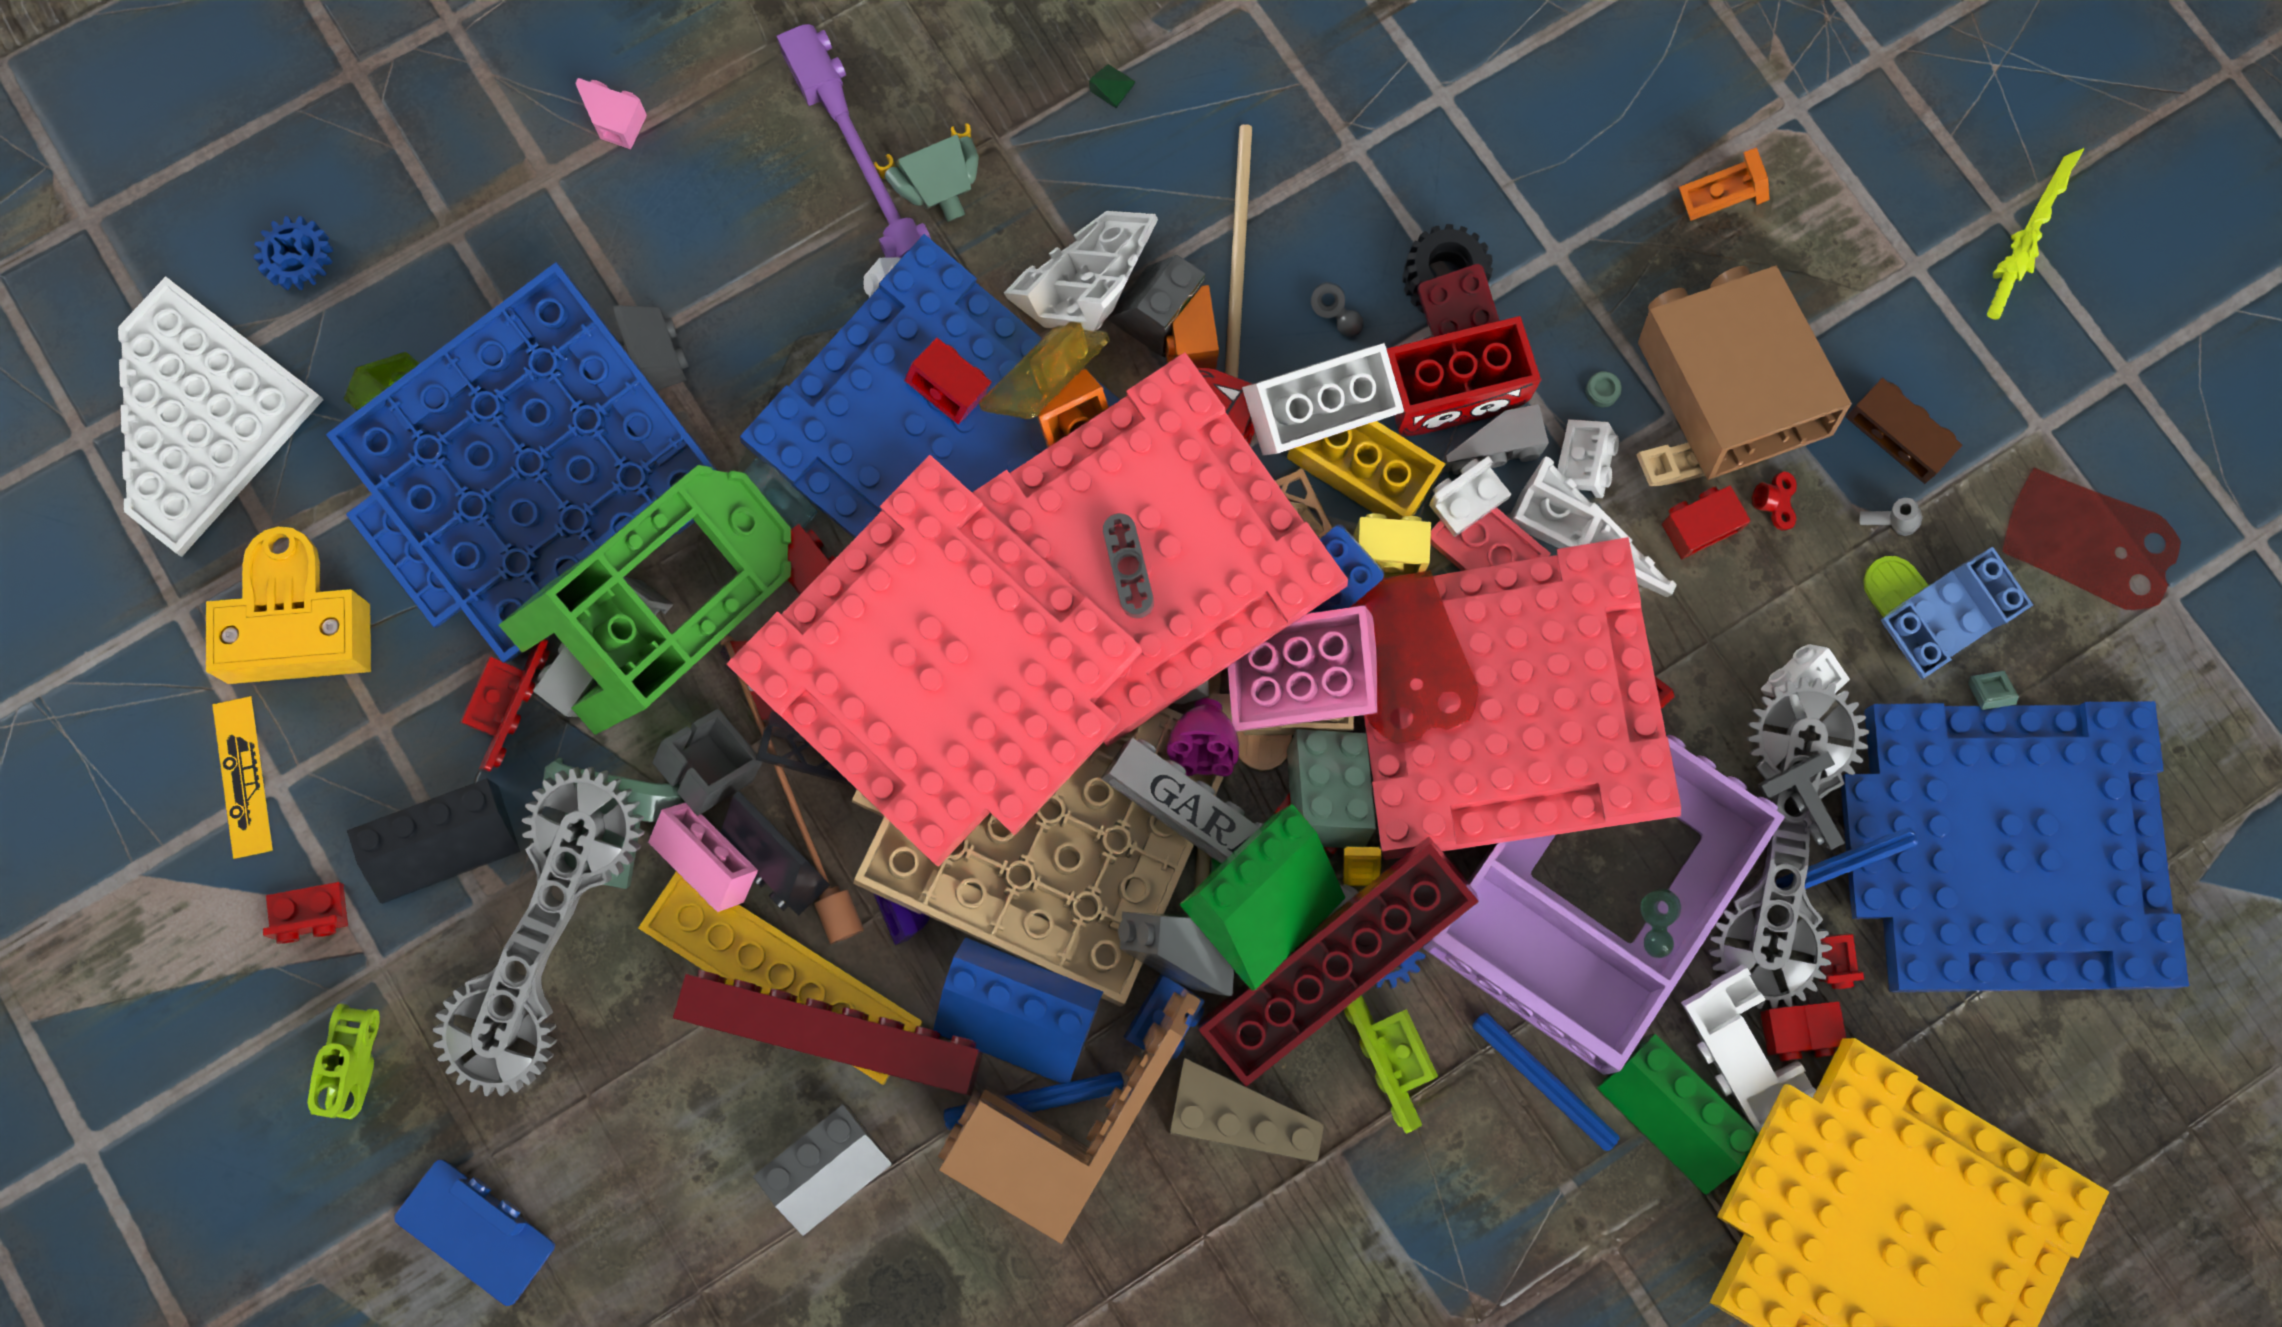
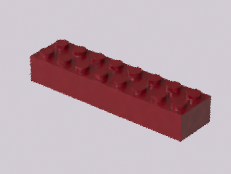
M1429 836L1326 918L1256 990L1252 991L1245 983L1232 996H1229L1201 1019L1198 1030L1242 1083L1248 1086L1479 902L1477 893Z
M698 970L697 976L685 974L673 1019L972 1096L983 1052L975 1049L977 1043L973 1040L952 1035L951 1042L940 1040L941 1033H938V1031L916 1026L914 1033L905 1031V1024L884 1017H879L878 1023L868 1021V1014L843 1007L842 1014L832 1012L833 1005L807 998L804 1005L797 1003L798 996L771 988L769 995L762 994V987L738 979H734L733 986L725 984L727 978L703 970Z

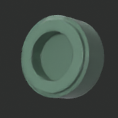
M1606 371L1595 373L1589 379L1585 388V394L1589 402L1601 408L1613 405L1622 391L1620 380L1614 374Z

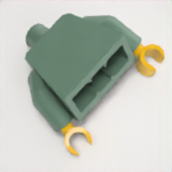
M968 123L965 124V133H956L953 126L951 127V137L898 159L896 162L897 167L890 154L885 155L889 162L887 166L880 167L877 162H874L879 176L882 179H886L896 193L913 205H923L925 209H929L940 204L947 222L965 215L958 196L971 189V184L976 180L979 161Z

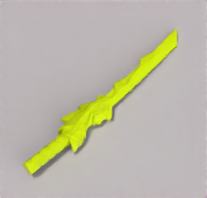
M2084 148L2063 157L2026 228L2011 235V240H2014L2011 244L2013 254L2000 262L1997 269L1993 272V278H2001L2002 280L1988 309L1987 316L1994 320L2000 319L2004 310L2003 307H2005L2011 293L2010 291L2013 288V283H2015L2016 279L2021 281L2026 271L2034 273L2035 258L2039 255L2037 241L2042 237L2040 232L2041 225L2050 221L2052 214L2051 206L2057 195L2066 191L2071 171L2082 155Z

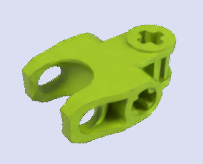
M342 1003L335 1007L329 1022L326 1045L319 1050L311 1075L307 1103L312 1115L353 1119L361 1111L374 1068L371 1050L380 1023V1014L377 1009L360 1010L350 1008L347 1004ZM349 1021L360 1023V1027H348ZM325 1088H327L326 1110L322 1109L318 1103V1096ZM351 1091L354 1096V1103L349 1110L343 1111Z

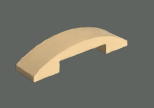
M1689 443L1669 447L1667 444L1636 454L1649 486L1669 485L1705 476Z

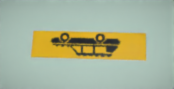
M252 697L212 704L233 859L273 851Z

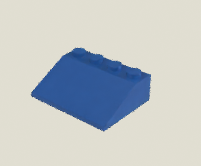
M965 937L953 957L943 986L933 1030L938 1031V1033H941V1036L952 1039L953 1035L973 1040L977 1043L975 1049L1061 1084L1070 1083L1103 991Z

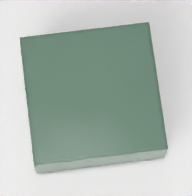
M2005 671L1970 676L1968 685L1982 710L2017 704L2019 696Z

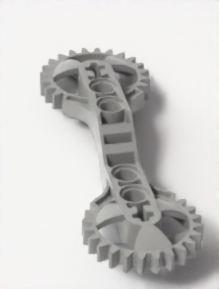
M1806 677L1800 678L1798 688H1795L1791 680L1785 681V692H1782L1776 686L1772 687V693L1775 698L1771 700L1768 697L1762 696L1760 699L1766 706L1765 709L1752 710L1759 717V721L1747 724V726L1757 730L1756 735L1747 737V741L1757 742L1758 747L1749 753L1752 756H1762V759L1755 767L1767 780L1792 767L1795 762L1804 761L1809 758L1807 755L1794 754L1795 748L1803 750L1805 741L1799 737V732L1807 730L1809 725L1810 732L1815 733L1816 738L1815 740H1808L1806 751L1813 752V755L1821 751H1828L1835 765L1824 770L1826 776L1821 777V772L1809 778L1819 798L1822 799L1829 792L1845 784L1841 775L1842 772L1850 775L1855 774L1853 768L1849 765L1851 761L1863 762V759L1856 754L1857 749L1868 748V745L1859 741V736L1868 734L1869 730L1859 729L1857 724L1865 720L1866 716H1854L1853 711L1859 706V703H1845L1849 694L1848 691L1835 695V683H1830L1824 690L1822 689V680L1820 678L1815 679L1812 687H1809ZM1797 693L1806 718L1796 720L1789 698L1790 694ZM1836 701L1839 705L1821 722L1819 719ZM1763 725L1788 728L1786 735L1763 731ZM1828 736L1852 740L1851 747L1827 743ZM1793 787L1772 797L1773 803L1778 807L1777 811L1784 815L1785 818L1768 842L1763 876L1751 890L1733 899L1736 908L1734 913L1727 909L1724 910L1723 913L1728 920L1726 923L1717 921L1715 924L1721 930L1720 935L1714 934L1709 936L1710 940L1718 943V947L1708 950V953L1720 959L1712 964L1711 967L1717 971L1724 970L1722 975L1742 964L1750 970L1758 963L1749 976L1765 1000H1769L1772 1009L1778 1007V1001L1783 999L1788 1007H1792L1791 996L1794 995L1802 1001H1806L1803 992L1806 987L1815 992L1818 990L1812 982L1814 977L1826 979V976L1818 970L1820 965H1831L1828 959L1822 957V952L1832 950V946L1820 941L1829 935V932L1825 929L1816 930V927L1823 921V918L1811 905L1805 889L1810 845L1808 826L1811 825L1812 821L1806 811L1790 816L1784 809L1785 801L1790 797L1791 793L1795 792ZM1782 869H1789L1793 874V881L1786 888H1778L1775 884V875ZM1774 905H1782L1786 910L1785 919L1777 924L1770 923L1767 918L1769 909ZM1756 907L1754 918L1751 909ZM1765 927L1774 932H1783L1781 937L1774 934L1773 945L1778 948V952L1771 953L1769 959L1761 951L1762 946H1769L1771 935L1764 932ZM1730 937L1750 941L1749 950L1725 945V938ZM1791 950L1815 955L1814 962L1789 959ZM1779 968L1782 970L1788 991L1782 993L1772 970ZM1765 1001L1757 1004L1756 1007L1761 1009Z
M591 766L584 770L583 775L579 767L570 769L569 776L562 770L555 774V780L548 778L542 782L545 790L538 788L532 792L538 802L531 801L525 805L529 811L533 812V815L522 819L523 823L531 825V830L523 833L522 836L524 838H533L534 843L525 850L534 864L537 874V886L529 907L506 943L497 966L487 974L471 978L465 982V987L460 986L454 990V997L450 996L443 1001L447 1009H443L436 1014V1017L444 1023L438 1024L433 1028V1032L442 1035L441 1039L433 1043V1047L444 1048L445 1051L437 1060H449L451 1065L445 1073L451 1074L457 1071L459 1073L457 1085H460L465 1080L471 1081L470 1092H474L482 1085L484 1096L490 1095L495 1087L499 1096L505 1095L509 1088L516 1093L524 1087L523 1083L530 1085L536 1079L535 1074L540 1075L546 1069L543 1062H547L553 1057V1053L546 1048L553 1046L557 1039L547 1036V1033L556 1028V1024L545 1023V1018L552 1014L553 1010L544 996L541 984V976L549 955L574 914L580 896L586 890L612 880L611 872L615 875L622 873L624 868L621 863L629 865L634 861L629 852H636L641 848V845L634 841L633 838H638L644 834L643 830L635 827V824L643 820L644 816L633 815L632 811L640 802H628L626 798L631 794L632 789L629 788L621 792L618 789L621 778H617L610 783L607 782V770L600 772L597 777H595L594 767ZM614 798L618 805L604 815L599 808ZM544 806L569 814L559 824L543 816L542 812ZM584 820V828L589 831L581 835L583 826L578 822ZM606 829L625 838L623 847L602 841ZM565 852H570L575 856L577 860L576 868L566 864L564 859ZM553 885L558 886L563 891V901H558L552 895ZM515 961H520L524 964L527 971L526 976L516 971ZM502 995H507L511 998L514 1005L513 1009H509L503 1004ZM455 1015L476 1020L471 1034L453 1024ZM499 1023H502L500 1026L497 1027L495 1033L491 1031L493 1028L499 1025ZM518 1037L537 1047L534 1056L521 1054L508 1048L515 1043ZM473 1048L477 1054L465 1063L461 1057Z

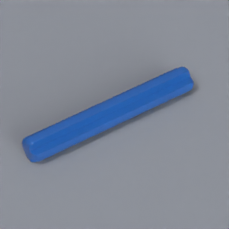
M1908 827L1811 865L1807 870L1805 889L1914 847L1918 844L1917 837L1912 828ZM1791 873L1775 881L1778 888L1788 887L1793 881V874Z

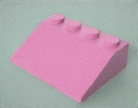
M1358 606L1306 614L1229 665L1228 679L1231 715L1235 731L1377 713L1376 642L1373 616L1367 607Z

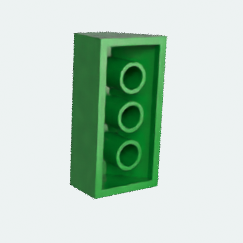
M1656 1034L1645 1036L1637 1044L1621 1071L1610 1073L1596 1088L1704 1195L1710 1193L1742 1168L1758 1136V1133Z

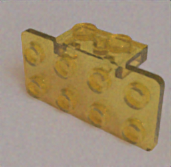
M1071 321L1066 326L1053 328L979 401L981 410L1024 419L1038 416L1041 410L1081 372L1085 365L1100 353L1101 349L1110 340L1108 333L1086 330L1082 328L1081 323Z

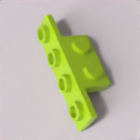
M1361 995L1348 1005L1344 1012L1348 1021L1355 1025L1361 1037L1359 1043L1362 1052L1368 1059L1371 1058L1377 1071L1375 1078L1382 1092L1387 1093L1392 1104L1391 1113L1394 1121L1399 1127H1403L1404 1132L1407 1134L1422 1126L1407 1091L1437 1078L1438 1075L1407 1009L1375 1023Z

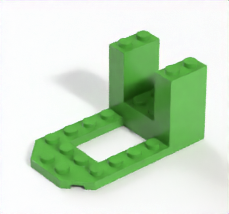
M697 465L593 553L550 581L498 626L522 653L555 633L598 683L571 707L592 733L596 735L650 706L791 577V562L788 561V544L791 543V528L746 473L737 471L722 472L712 470V467ZM693 519L738 574L676 630L670 633L623 577L689 520Z

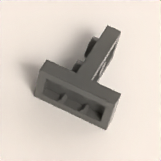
M1821 751L1757 785L1764 797L1768 799L1793 787L1795 792L1791 793L1790 797L1800 813L1806 811L1813 824L1809 825L1808 829L1818 846L1824 843L1826 848L1832 850L1845 842L1809 780L1810 777L1835 765L1829 752Z

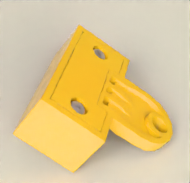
M278 526L264 530L252 539L245 550L242 564V599L206 601V672L227 684L371 672L370 603L352 589L320 592L319 555L317 548L306 535L289 527ZM280 538H288V549L283 553L275 554L273 551L274 543Z

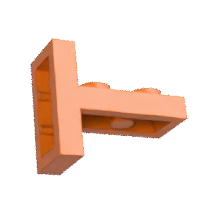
M1757 147L1743 152L1744 162L1679 187V192L1690 221L1753 197L1756 205L1770 200L1768 176Z

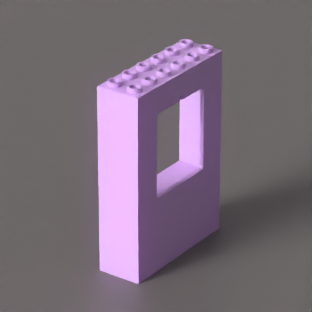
M1667 735L1666 737H1668L1681 803V816L1676 818L1698 832L1700 840L1632 943L1626 942L1532 877L1531 871L1555 837V835L1492 844L1467 881L1477 893L1479 902L1422 947L1603 1075L1621 1071L1785 818L1784 815L1777 811L1778 807L1773 802L1764 797H1755L1746 790L1747 786L1742 781L1732 776H1724L1715 770L1716 765L1711 760L1701 755L1696 757L1685 749L1686 746L1680 739L1672 735Z

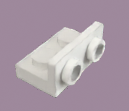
M1568 419L1558 464V470L1567 479L1571 478L1577 484L1576 488L1578 490L1592 491L1596 498H1603L1605 487L1608 488L1611 484L1612 456L1617 454L1619 448L1618 435L1615 434L1609 422Z
M1489 456L1480 462L1477 458L1470 461L1460 470L1461 476L1454 481L1447 478L1433 489L1434 495L1429 506L1454 537L1511 496L1509 490L1490 468L1493 461Z
M1808 644L1796 650L1793 658L1783 668L1773 672L1768 679L1769 681L1761 688V691L1765 696L1774 697L1772 687L1776 686L1782 692H1785V681L1791 680L1795 688H1798L1800 678L1806 677L1809 687H1812L1816 678L1822 680V689L1824 690L1830 683H1835L1836 693L1850 679L1829 648ZM1797 693L1790 694L1789 698L1796 720L1806 718Z

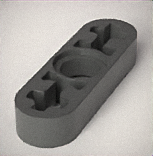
M1122 513L1111 515L1103 525V534L1120 603L1128 616L1143 618L1152 611L1154 597L1134 521L1128 515ZM1122 524L1124 529L1130 528L1129 531L1125 532L1128 548L1121 549L1118 537L1110 535V533L1115 532V525ZM1134 557L1138 560L1139 567L1134 574L1124 575L1118 570L1119 562L1123 558ZM1137 583L1140 596L1147 597V599L1142 601V607L1139 609H1135L1132 603L1127 604V601L1133 598L1129 584Z

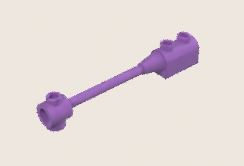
M805 24L777 35L781 53L808 106L821 102L833 120L838 123L889 223V226L883 232L884 237L878 239L885 257L902 258L923 234L930 239L931 237L924 223L916 225L912 218L901 219L849 117V110L842 88L843 82L841 80L842 77L846 76L844 67L838 57L831 60L827 53L828 50L832 49V45L825 30L817 33L813 25Z

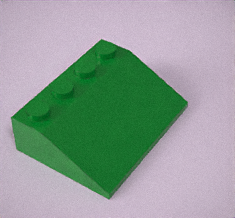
M1292 803L1272 815L1179 905L1247 986L1254 991L1346 897L1317 832Z

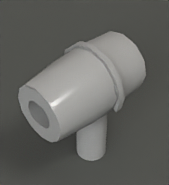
M1906 497L1896 501L1892 511H1860V525H1892V529L1902 536L1912 535L1921 526L1923 519L1918 504L1913 499Z

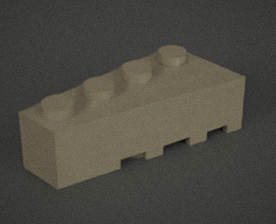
M1186 1058L1183 1059L1169 1130L1170 1134L1318 1162L1324 1124Z

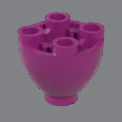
M1204 698L1196 701L1194 708L1183 714L1169 735L1167 754L1170 760L1175 761L1186 770V776H1193L1195 774L1228 776L1231 775L1233 766L1238 762V735L1231 720L1222 711V705L1214 699Z

